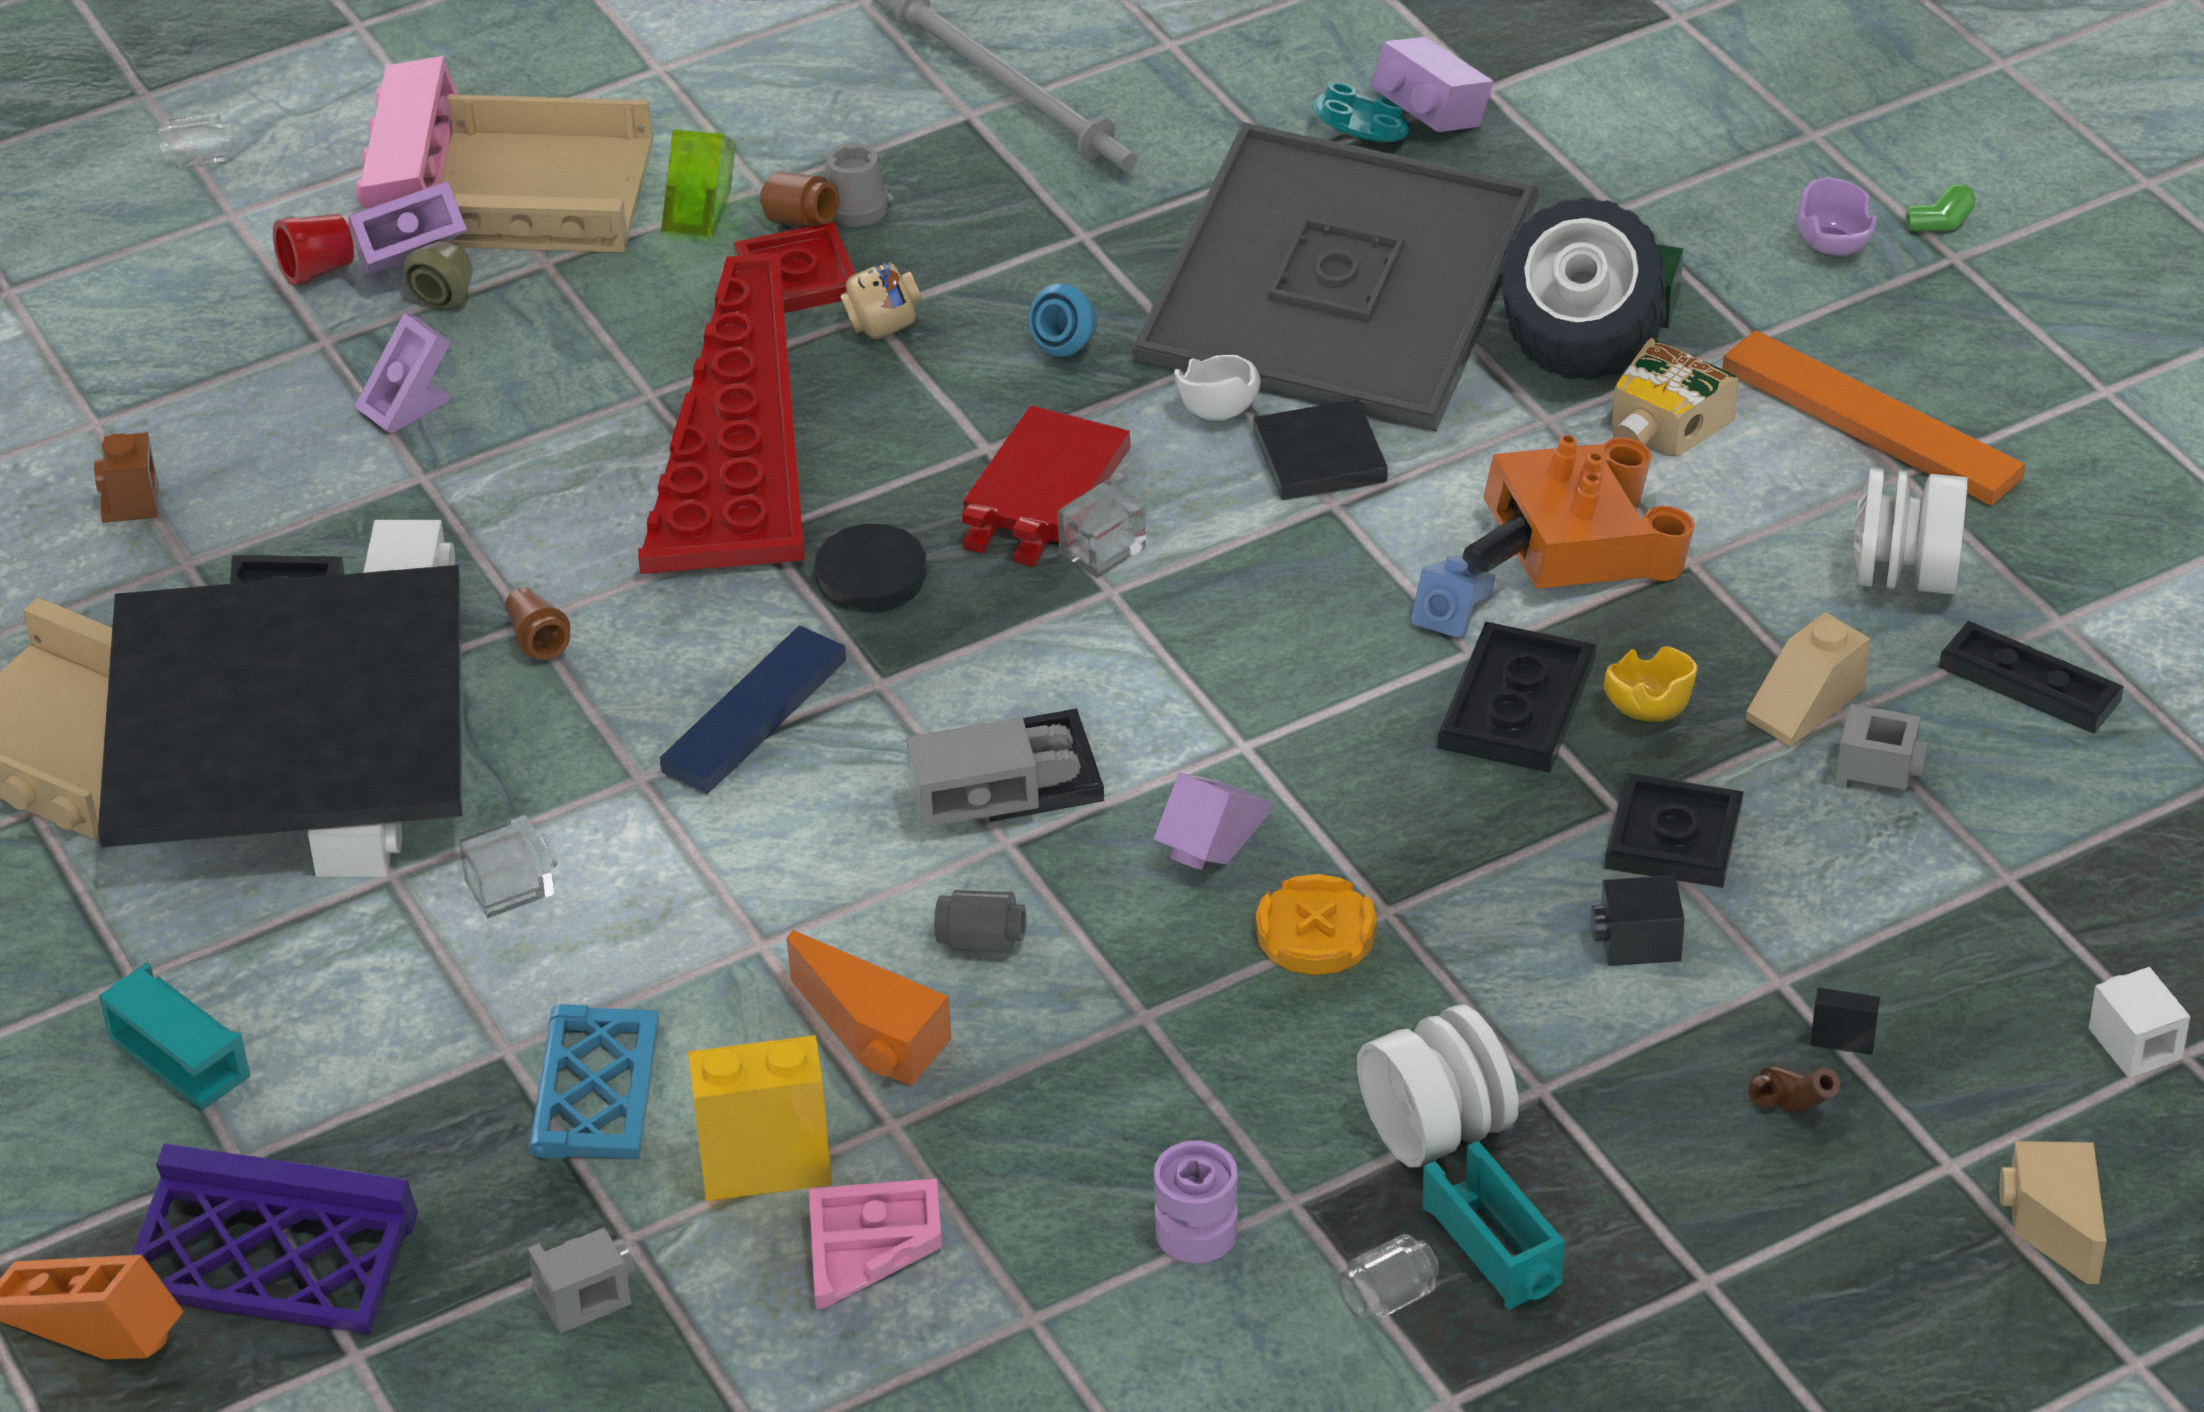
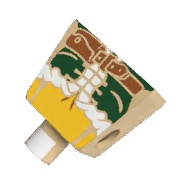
M1651 337L1619 379L1614 389L1613 438L1628 437L1667 455L1680 456L1735 419L1739 376Z

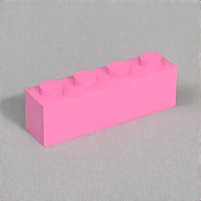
M443 56L385 67L382 85L376 89L377 109L375 117H371L369 121L371 135L369 146L363 149L364 169L362 178H358L356 181L357 197L363 209H369L441 184L452 131L448 96L449 94L458 95Z

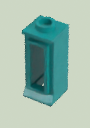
M148 962L126 977L118 980L110 988L98 995L108 1038L202 1111L250 1077L242 1034L229 1031L159 976L154 978L151 965Z
M1479 1141L1467 1145L1466 1180L1454 1186L1445 1178V1172L1435 1161L1424 1165L1423 1210L1437 1218L1504 1298V1306L1507 1310L1530 1299H1540L1562 1284L1565 1241ZM1479 1208L1518 1255L1514 1257L1510 1255L1474 1210Z

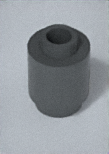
M954 890L952 896L940 895L937 899L934 918L936 941L938 944H950L951 949L957 951L1010 953L1013 950L1015 941L1024 940L1027 923L1026 908L1023 904H1016L1013 892Z

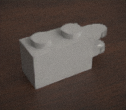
M1016 718L906 737L909 779L922 828L1039 808L1038 788L1058 785L1059 782L1071 781L1080 773L1079 769L1081 768L1077 754H1074L1073 751H1068L1072 748L1071 744L1073 743L1070 730L1066 729V726H1060V724H1052L1050 727L1044 725L1025 728L1023 718Z

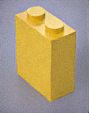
M816 1035L688 1051L706 1202L832 1185L823 1081Z

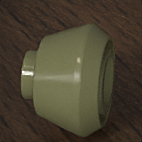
M436 241L413 250L407 255L404 261L405 281L412 294L422 303L436 309H450L460 306L466 299L473 268L468 254L462 247L446 241Z

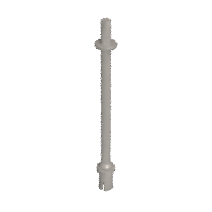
M874 0L892 11L895 19L900 24L908 28L919 24L1078 137L1077 151L1085 159L1094 160L1103 155L1124 171H1130L1136 165L1137 155L1115 139V125L1111 120L1103 116L1090 121L930 9V0Z

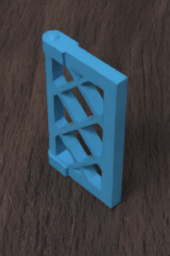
M557 1004L551 1008L534 1121L528 1146V1152L532 1156L552 1159H567V1157L640 1159L659 1026V1010L588 1008V1005ZM566 1031H580L590 1034L570 1048L566 1049L564 1047ZM620 1032L638 1033L636 1048L627 1051L613 1037ZM603 1045L617 1060L593 1073L579 1058L596 1047ZM568 1066L583 1081L559 1095L556 1093L559 1071ZM630 1069L632 1071L630 1093L622 1098L606 1082L625 1070ZM595 1090L611 1105L587 1120L571 1105ZM559 1112L576 1126L569 1132L550 1131L552 1117ZM620 1115L626 1118L623 1135L602 1134L598 1130Z

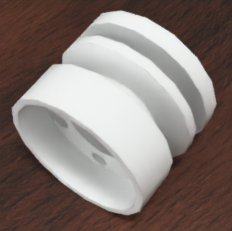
M1870 468L1869 478L1860 498H1858L1852 554H1854L1858 573V586L1872 587L1875 562L1888 563L1887 589H1895L1903 565L1915 566L1917 592L1955 595L1962 546L1968 477L1930 474L1922 498L1910 497L1907 471L1898 472L1896 496L1882 495L1884 469Z
M1466 1004L1452 1006L1441 1011L1439 1016L1426 1017L1420 1020L1414 1032L1409 1029H1399L1363 1044L1357 1054L1358 1080L1370 1118L1383 1142L1394 1156L1408 1167H1420L1454 1152L1461 1139L1465 1142H1476L1484 1139L1488 1133L1505 1130L1511 1127L1518 1117L1519 1098L1514 1074L1506 1053L1492 1028L1477 1011Z

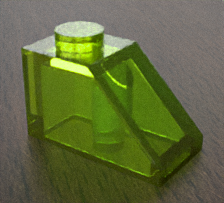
M672 129L661 232L714 237L731 193L736 149L734 141L720 133Z

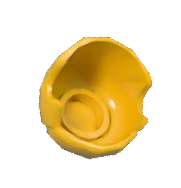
M1664 646L1660 648L1658 653L1650 660L1640 659L1637 656L1636 650L1632 649L1618 664H1610L1607 667L1603 688L1607 698L1623 714L1635 720L1663 722L1675 718L1685 709L1695 684L1698 665L1688 654L1672 647Z

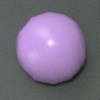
M1827 177L1811 181L1804 189L1796 212V224L1802 238L1813 249L1823 254L1841 257L1864 249L1873 236L1877 216H1870V196L1864 189L1846 180Z

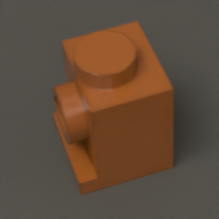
M117 433L104 436L101 445L103 459L94 460L96 488L98 492H101L100 515L102 523L158 518L159 482L149 433Z

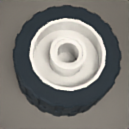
M1581 197V199L1575 200L1564 199L1557 201L1554 205L1547 208L1543 207L1534 212L1530 219L1526 222L1523 221L1515 230L1516 234L1511 241H1508L1504 250L1505 257L1500 267L1501 289L1510 332L1514 341L1519 343L1522 352L1529 360H1534L1539 364L1540 368L1549 373L1555 372L1561 374L1564 378L1599 379L1600 376L1614 375L1623 371L1625 367L1633 362L1651 337L1656 340L1658 339V332L1665 322V303H1667L1663 258L1660 246L1655 242L1653 232L1648 225H1644L1639 220L1638 215L1629 209L1621 208L1618 206V203L1609 200H1595L1594 197Z

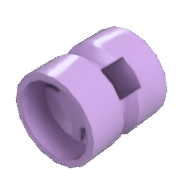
M1184 1141L1169 1147L1159 1156L1154 1166L1156 1240L1165 1253L1183 1262L1207 1263L1221 1258L1233 1248L1238 1237L1237 1164L1228 1151L1210 1142Z

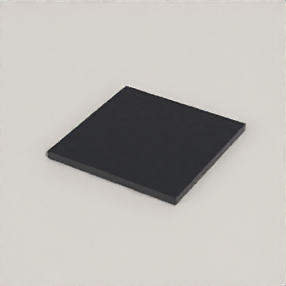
M459 565L115 594L98 836L101 848L463 816L461 577Z

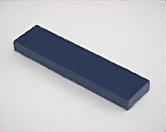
M799 625L659 757L661 772L708 794L846 661L845 645Z

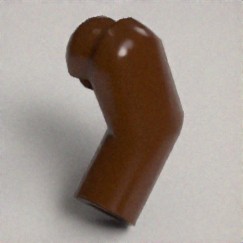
M1772 1066L1764 1068L1760 1075H1756L1750 1080L1748 1091L1752 1101L1761 1108H1771L1777 1104L1786 1111L1802 1112L1836 1096L1840 1090V1080L1834 1070L1826 1067L1819 1068L1809 1074H1804L1784 1067Z

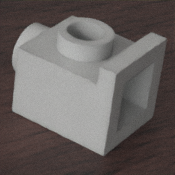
M1850 704L1839 745L1835 786L1847 788L1848 781L1854 780L1907 790L1910 775L1923 776L1927 758L1928 742L1918 741L1921 716Z
M605 1228L579 1238L570 1239L562 1245L545 1252L540 1243L527 1248L534 1291L559 1334L631 1305L628 1277L635 1275L631 1254L622 1239L612 1241Z

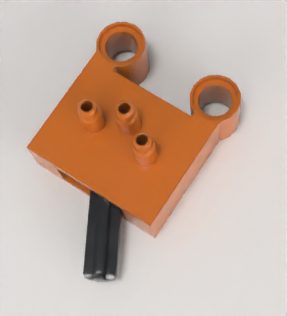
M1565 435L1559 439L1557 448L1493 454L1483 498L1499 527L1464 549L1462 558L1468 563V571L1470 573L1479 575L1482 572H1489L1516 555L1536 589L1647 577L1658 581H1670L1677 579L1682 574L1695 527L1692 517L1683 510L1672 506L1653 507L1646 512L1643 518H1640L1635 510L1642 497L1652 458L1651 452L1645 444L1628 437H1616L1609 439L1604 444L1576 446L1577 441L1575 438Z

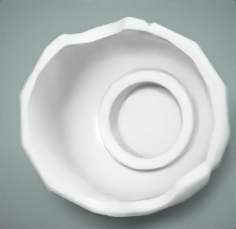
M1216 355L1203 361L1192 358L1189 361L1188 369L1184 376L1180 369H1175L1174 371L1178 392L1186 409L1207 421H1224L1241 414L1253 402L1259 393L1261 385L1260 374L1253 363L1238 355Z

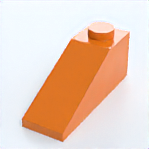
M793 930L786 937L790 980L859 1064L868 1067L872 1072L880 1076H889L912 1086L951 1040L949 996Z
M142 1255L14 1261L0 1278V1322L104 1360L148 1358L165 1344L168 1339L167 1332L184 1312Z

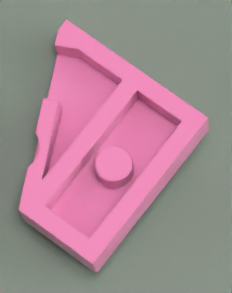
M937 1178L809 1188L816 1309H826L942 1247Z

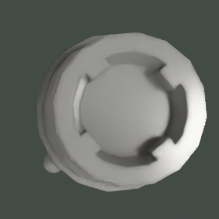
M850 142L834 147L827 154L825 179L837 188L839 194V208L831 222L843 227L858 228L881 220L886 215L889 202L893 200V196L888 194L883 183L876 151L869 145Z

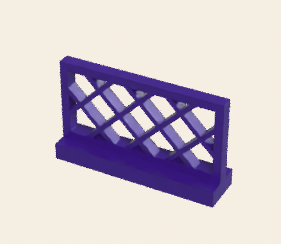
M163 1143L156 1162L160 1179L131 1255H142L149 1264L167 1252L175 1251L185 1268L161 1281L178 1304L370 1334L403 1234H412L418 1216V1210L407 1179ZM172 1199L199 1203L204 1211L202 1215L173 1231L165 1221ZM242 1210L259 1212L265 1223L235 1240L231 1238L222 1224L224 1220ZM303 1219L320 1221L326 1232L295 1250L282 1232ZM214 1227L225 1245L192 1263L181 1245ZM365 1228L385 1231L380 1246L355 1259L344 1242L345 1239ZM160 1231H162L164 1236L158 1239ZM275 1236L286 1255L253 1272L242 1254ZM336 1246L347 1262V1265L315 1282L303 1263ZM235 1259L245 1278L224 1290L208 1288L202 1276ZM294 1268L307 1286L285 1300L269 1297L263 1288L264 1285ZM372 1269L371 1274L368 1278L365 1272ZM357 1278L365 1290L358 1311L331 1307L325 1295Z

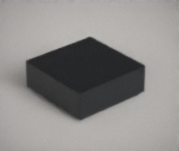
M1817 987L1810 1046L1873 1055L1880 997Z

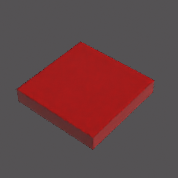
M834 222L734 242L735 256L779 252L784 313L842 302L840 295L847 292L846 282L850 276L856 274Z

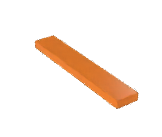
M1754 330L1723 356L1722 369L1739 376L1738 379L1929 475L1939 474L1968 477L1967 494L1991 506L2024 477L2025 463L1757 330Z

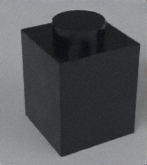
M1676 875L1603 880L1601 905L1591 906V929L1594 942L1604 941L1608 966L1681 961L1685 917Z

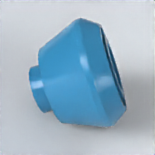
M1053 284L1045 287L1036 295L1029 309L1028 326L1032 339L1042 351L1052 356L1064 357L1078 352L1093 337L1097 329L1098 316L1095 306L1080 290L1068 284Z

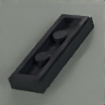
M1969 620L1943 649L1940 655V668L2094 734L2122 700L2123 685Z

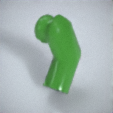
M1957 183L1949 186L1933 205H1908L1906 208L1907 231H1949L1957 229L1974 209L1976 200L1974 192L1966 184Z

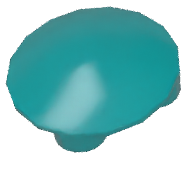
M1330 82L1327 85L1325 94L1318 96L1312 103L1314 113L1325 124L1342 134L1370 142H1394L1405 139L1410 132L1408 122L1403 117L1404 109L1384 96H1378L1374 100L1366 96L1357 95L1356 89L1345 83Z

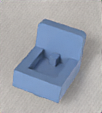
M1447 556L1446 561L1443 560L1423 568L1411 615V622L1414 625L1458 638L1466 635L1473 605L1491 597L1496 575L1482 572L1479 575L1470 573L1468 571V563L1461 556Z

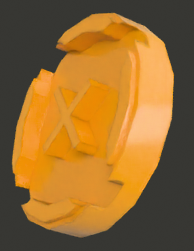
M1311 874L1294 876L1281 882V889L1275 891L1271 896L1269 890L1260 900L1255 915V930L1259 947L1272 962L1291 972L1323 975L1338 973L1358 964L1372 950L1377 934V916L1373 901L1365 892L1363 898L1360 893L1354 891L1353 884L1340 877Z

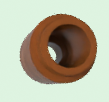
M777 171L771 174L763 185L760 193V203L765 216L771 222L810 227L827 224L835 218L839 208V194L837 188L824 177Z

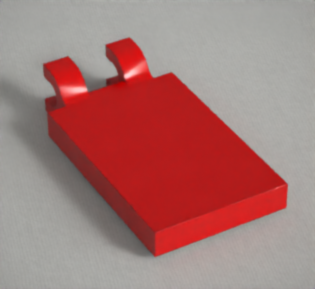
M1030 405L963 500L962 523L971 525L963 539V549L984 554L992 541L994 533L999 527L1013 530V536L1021 538V542L1014 552V562L1035 567L1050 540L1066 544L1130 449V430Z

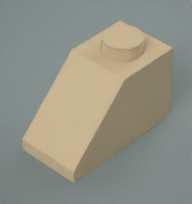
M1827 612L1822 613L1787 640L1747 709L1746 720L1792 747L1865 690L1871 638Z
M2015 1141L2012 1166L2001 1167L1999 1178L2001 1206H2011L2014 1233L2085 1284H2099L2107 1240L2094 1143Z

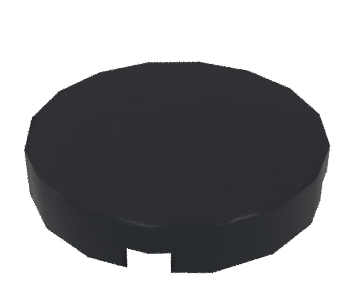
M865 523L842 529L828 537L817 550L814 565L815 579L822 595L835 605L847 609L848 603L862 605V611L878 612L898 607L915 597L921 589V581L924 577L926 578L927 572L926 553L920 540L908 531L888 524Z

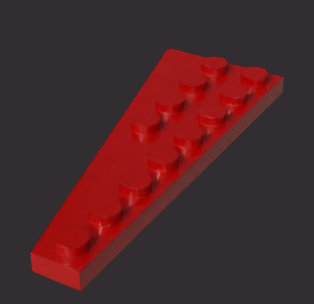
M779 252L726 257L714 296L715 307L710 323H706L704 329V343L700 357L695 359L691 387L689 393L685 392L670 442V457L665 473L660 475L657 485L658 496L654 510L650 511L648 515L645 540L642 548H638L640 574L805 560Z

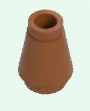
M518 588L509 594L505 602V609L520 650L527 656L541 660L552 659L560 655L570 641V622L568 617L529 588Z

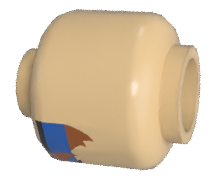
M891 262L880 263L850 276L846 282L847 292L840 295L856 334L864 331L873 340L883 338L911 326L916 320L913 304L922 301L911 272L900 275L897 267Z

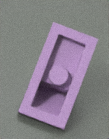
M404 313L354 407L386 431L395 433L447 403L451 396L430 380L451 341L419 318Z

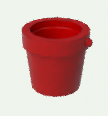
M336 213L302 218L291 216L274 222L272 229L274 251L281 272L289 284L295 286L307 283L316 276L353 262V239L347 222L342 215Z

